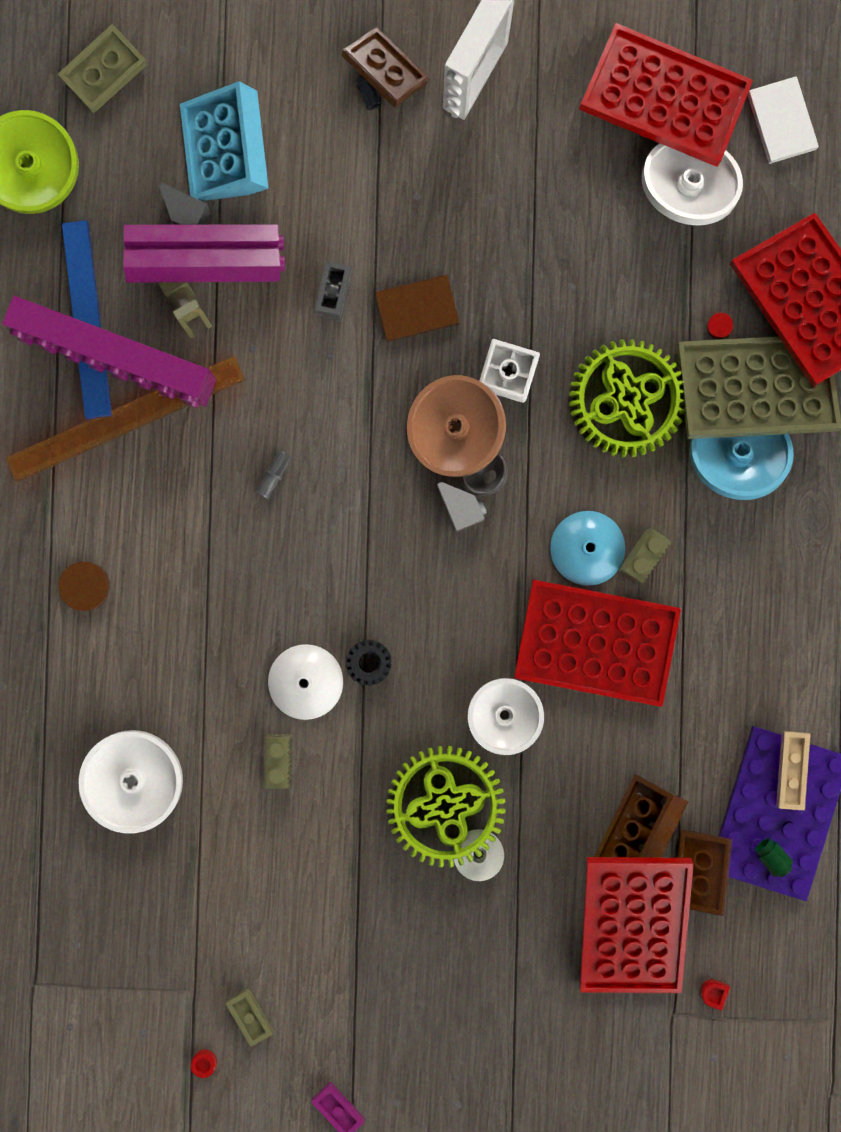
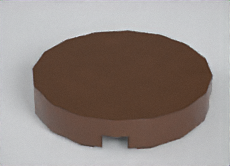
M77 562L71 564L63 571L59 579L58 590L61 599L68 607L77 611H90L99 608L106 601L110 589V581L107 573L101 566L91 562Z

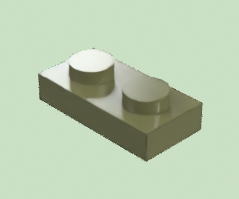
M249 987L226 1001L225 1004L250 1047L273 1035L274 1030Z

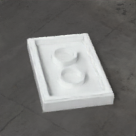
M797 76L749 90L747 96L769 164L814 151L819 147Z

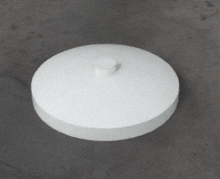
M659 143L649 153L642 170V186L650 203L666 217L683 224L707 225L725 218L734 209L742 193L743 178L740 168L735 159L726 150L721 163L716 167Z
M136 730L118 732L97 743L85 757L79 774V792L85 809L99 824L120 833L144 832L159 825L177 805L183 786L181 765L169 745L153 734Z

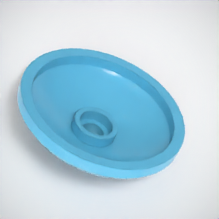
M582 511L568 516L557 526L551 538L550 554L557 571L570 582L585 586L597 585L610 579L621 567L625 556V541L621 530L612 519L598 512ZM588 543H592L594 545L593 552H588L586 550V545Z

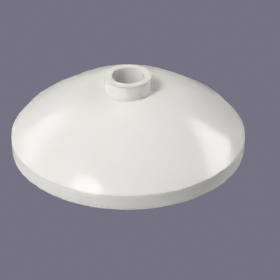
M297 645L281 653L274 661L268 677L269 692L275 705L288 716L303 720L315 719L329 712L338 702L343 689L342 670L334 656L325 649L315 645ZM303 678L309 682L306 688L300 686V680Z
M501 678L486 683L475 693L468 708V724L473 737L483 748L495 754L512 755L526 750L537 740L543 728L544 711L538 695L528 685L515 679ZM503 710L509 712L507 719L500 718V713Z

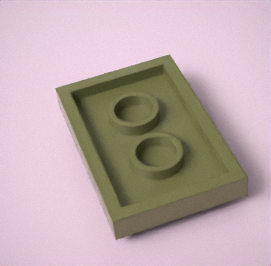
M111 24L58 73V76L94 114L146 67L148 63L120 31Z

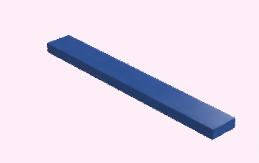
M87 220L62 223L73 318L102 328L89 223ZM80 360L79 370L85 418L89 420L112 416L107 371L105 369L103 373L89 368L88 364Z

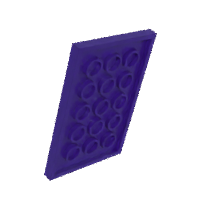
M752 726L718 835L733 838L729 877L807 902L841 791V753L810 744L805 811L780 809L776 807L782 735ZM770 838L772 841H776L792 858V870L784 877H773L757 859L754 849L762 840Z

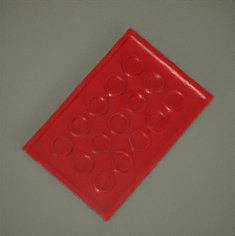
M615 23L579 110L718 167L753 80Z
M813 213L734 258L730 262V266L811 385L815 387L841 371V249L817 214Z
M533 579L514 678L663 707L681 608Z
M586 857L579 979L580 992L682 993L694 865L692 858Z

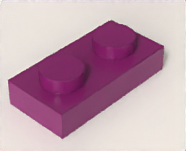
M331 1081L312 1098L311 1103L338 1132H355L365 1122V1117Z

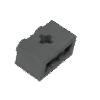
M326 261L315 306L317 317L342 322L353 275L351 266Z

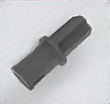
M281 450L278 451L269 469L264 470L266 474L257 490H255L256 493L268 500L270 499L278 481H282L281 476L291 460L289 454Z

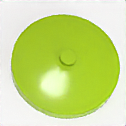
M19 110L0 116V205L11 211L24 214L41 213L56 207L70 194L78 177V153L71 137L57 121L40 112Z

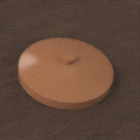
M462 375L446 376L426 386L414 400L407 420L408 441L416 458L429 470L449 477L468 476L485 468L500 451L506 432V417L497 395L484 383Z

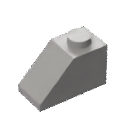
M443 482L437 484L456 532L484 521L483 515L487 512L482 500L477 501L474 495Z

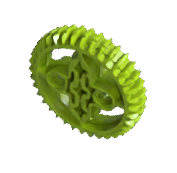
M634 339L629 341L628 346H626L624 340H620L619 348H617L616 343L612 341L609 344V349L605 345L600 347L601 354L597 350H593L591 353L593 359L586 356L584 361L587 366L580 364L578 369L582 373L575 372L573 375L579 381L571 382L570 387L577 391L569 392V397L576 398V400L569 402V407H577V410L572 411L570 414L572 417L579 416L574 425L578 426L582 423L584 427L579 430V433L583 434L587 431L589 435L585 440L589 442L594 438L596 440L593 444L594 448H597L602 443L603 453L611 447L612 456H615L618 449H620L621 457L627 455V450H629L631 457H635L638 449L640 455L643 456L646 454V447L650 452L655 451V444L658 447H662L664 445L662 438L669 441L672 438L669 432L676 433L678 430L674 424L680 425L682 423V419L677 416L684 415L685 412L684 409L679 407L684 404V399H680L684 390L679 389L684 381H677L681 371L673 372L677 364L672 363L670 366L668 365L669 355L663 359L660 357L662 349H659L656 353L652 352L653 344L644 349V341H640L638 346L635 347ZM618 356H637L656 366L664 377L662 378L656 373H646L635 378L627 364L616 361L613 358ZM605 362L606 366L602 371V381L607 392L593 400L590 406V413H587L584 402L586 384L593 371ZM615 372V374L620 373L622 377L620 379H613L612 375ZM646 382L654 384L655 393H648L645 390ZM668 384L671 394L668 416L662 426L654 434L650 435L649 431L653 427L654 418L648 405L662 398L665 393V385ZM631 395L632 400L624 402L623 397ZM603 403L609 405L611 414H602L599 410V405ZM642 418L643 422L635 424L633 420ZM621 419L628 433L634 436H641L642 440L633 442L614 440L602 434L592 424L591 420H595L600 424H610Z
M438 746V754L434 755L432 748H428L429 757H426L424 752L420 751V761H417L412 756L410 760L413 766L410 767L407 763H404L402 766L407 772L405 774L399 770L396 772L397 776L402 778L400 781L395 779L391 781L393 785L398 786L397 790H388L389 794L395 795L394 799L386 800L387 804H394V808L387 809L386 813H394L395 818L389 819L388 823H397L398 826L391 830L392 834L400 831L402 835L396 841L399 843L405 839L408 842L404 845L403 849L406 851L412 846L414 848L411 852L412 857H415L417 852L422 853L419 859L420 862H424L426 856L431 857L429 860V865L433 866L435 859H439V867L444 866V860H449V867H453L454 859L457 858L459 865L462 866L464 865V856H467L469 862L473 861L472 852L481 857L482 852L479 847L482 846L485 850H489L490 847L485 841L488 839L494 843L496 838L491 835V832H501V829L496 827L495 823H504V819L497 817V813H505L504 808H498V804L505 803V798L497 799V794H501L504 791L503 788L497 790L494 788V785L500 783L499 779L491 781L489 778L495 774V771L491 770L486 774L484 769L487 768L488 763L485 762L480 767L477 763L481 757L476 756L474 761H471L469 758L472 752L468 751L466 756L463 757L461 756L462 748L457 749L456 755L452 754V746H448L447 754H443V747ZM449 761L468 767L480 777L487 790L483 791L474 784L457 787L451 771L439 766L438 763ZM431 765V769L428 770L424 778L427 795L412 800L407 807L406 813L403 814L402 799L408 782L420 769ZM436 774H441L445 777L446 784L443 788L438 789L433 785L432 779ZM449 788L454 794L463 793V795L454 798L449 794H443L436 799V803L425 804V802L433 799V793L442 794ZM467 792H470L472 796H481L474 801V806H470L469 803L460 802L467 797ZM488 798L490 800V814L485 829L474 842L462 848L461 844L466 840L468 834L465 817L480 812L484 807L485 800ZM443 799H446L447 803H456L449 809V813H446L444 809H436L443 803ZM418 806H421L423 810H431L424 816L425 820H422L420 816H412V814L419 810ZM464 807L467 808V810L461 811L459 813L458 819L450 818L446 820L443 824L441 823V820L438 818L432 820L429 819V817L436 816L439 814L441 818H449L454 815L455 810ZM409 821L410 824L417 828L435 826L440 841L447 846L453 847L454 850L438 851L423 845L410 833L405 822ZM450 824L457 825L460 830L459 836L456 838L449 837L446 834V827Z

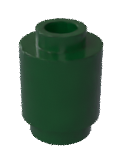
M766 838L755 847L754 851L757 854V859L773 877H784L790 873L793 860L776 841Z

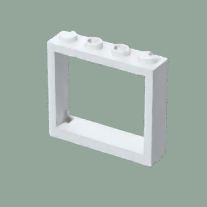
M481 0L448 58L444 71L443 109L450 112L451 117H460L465 120L506 48L514 0Z

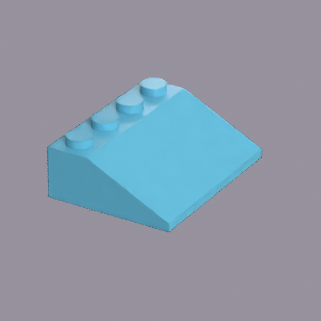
M238 81L180 104L191 197L200 201L246 196L269 189L257 90Z

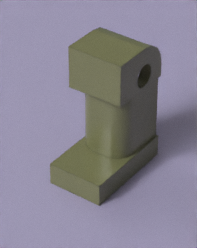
M158 282L165 296L175 308V311H173L175 317L190 338L195 337L188 324L192 319L200 316L208 329L212 327L210 320L195 298L196 295L188 282Z

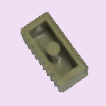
M652 528L645 530L618 571L635 583L645 582V578H648L647 574H651L650 570H654L653 566L657 565L656 562L659 561V557H662V553H665V549H668L671 541Z
M268 734L265 736L264 788L287 789L293 782L291 780L293 777L291 775L293 772L291 770L293 767L291 765L293 762L291 760L293 757L291 755L293 752L291 750L293 747L291 745L293 742L291 734Z

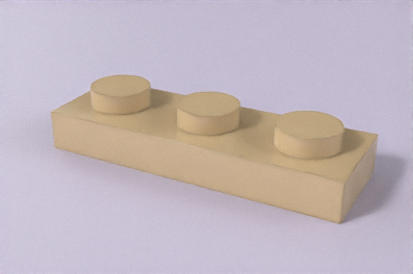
M782 731L776 807L780 809L805 811L810 733Z

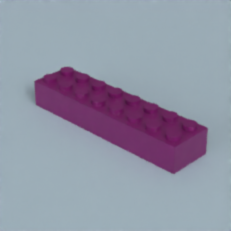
M14 295L2 325L10 330V335L26 345L32 346L34 343L45 352L56 355V352L64 355L65 359L77 364L81 360L95 371L103 373L105 369L113 377L125 382L129 378L138 387L149 391L153 387L160 392V395L174 400V397L177 396L183 400L184 404L193 408H198V405L207 406L217 380L211 371L205 367Z

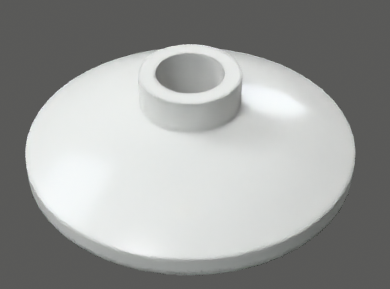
M483 830L468 831L466 840L461 844V847L464 848L474 842ZM491 833L496 838L494 843L488 839L485 841L490 847L489 850H485L482 846L479 847L484 853L482 858H476L474 852H472L473 861L469 862L467 856H464V865L462 866L459 865L458 858L454 859L457 869L463 876L473 881H485L494 877L499 872L504 861V850L500 840Z

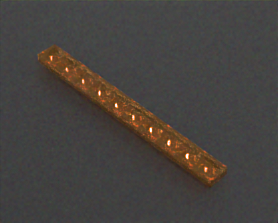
M235 356L207 368L217 379L210 396L246 381ZM156 390L111 410L112 416L91 419L8 456L6 460L15 480L19 482L181 410L188 405L184 404L183 400L177 396L174 397V400L160 395V392Z

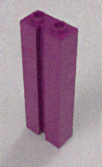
M124 225L123 268L126 283L280 282V271H285V257L279 256V251H284L283 235H278V225Z

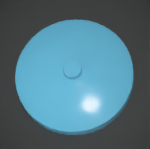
M789 434L691 439L690 459L697 476L711 490L731 499L752 500L770 494L785 480L793 463V445Z

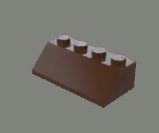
M634 774L594 857L661 858L689 801Z

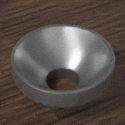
M497 454L485 468L474 474L463 476V480L472 492L483 496L492 495L498 492L506 483L508 467L503 457ZM489 471H495V480L492 483H485V474Z

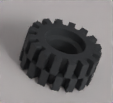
M364 640L357 643L350 649L346 657L347 672L360 685L372 686L379 684L387 677L391 669V655L388 649L382 643L374 640ZM365 653H372L378 658V668L373 672H365L359 666V659Z

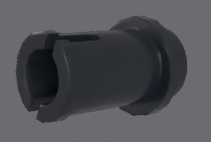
M362 76L359 77L356 88L361 91L367 110L378 108L382 103L379 100L376 89Z

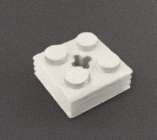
M492 339L479 381L487 385L496 395L524 403L529 393L540 353ZM507 366H511L512 371L515 372L510 377L505 376V372L502 371Z

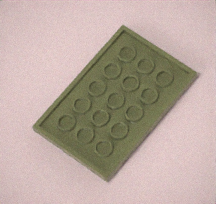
M779 337L678 342L677 354L679 371H681L680 380L684 381L681 389L684 390L682 398L684 399L683 407L685 410L687 439L840 431L841 417L835 376L833 375L813 387Z

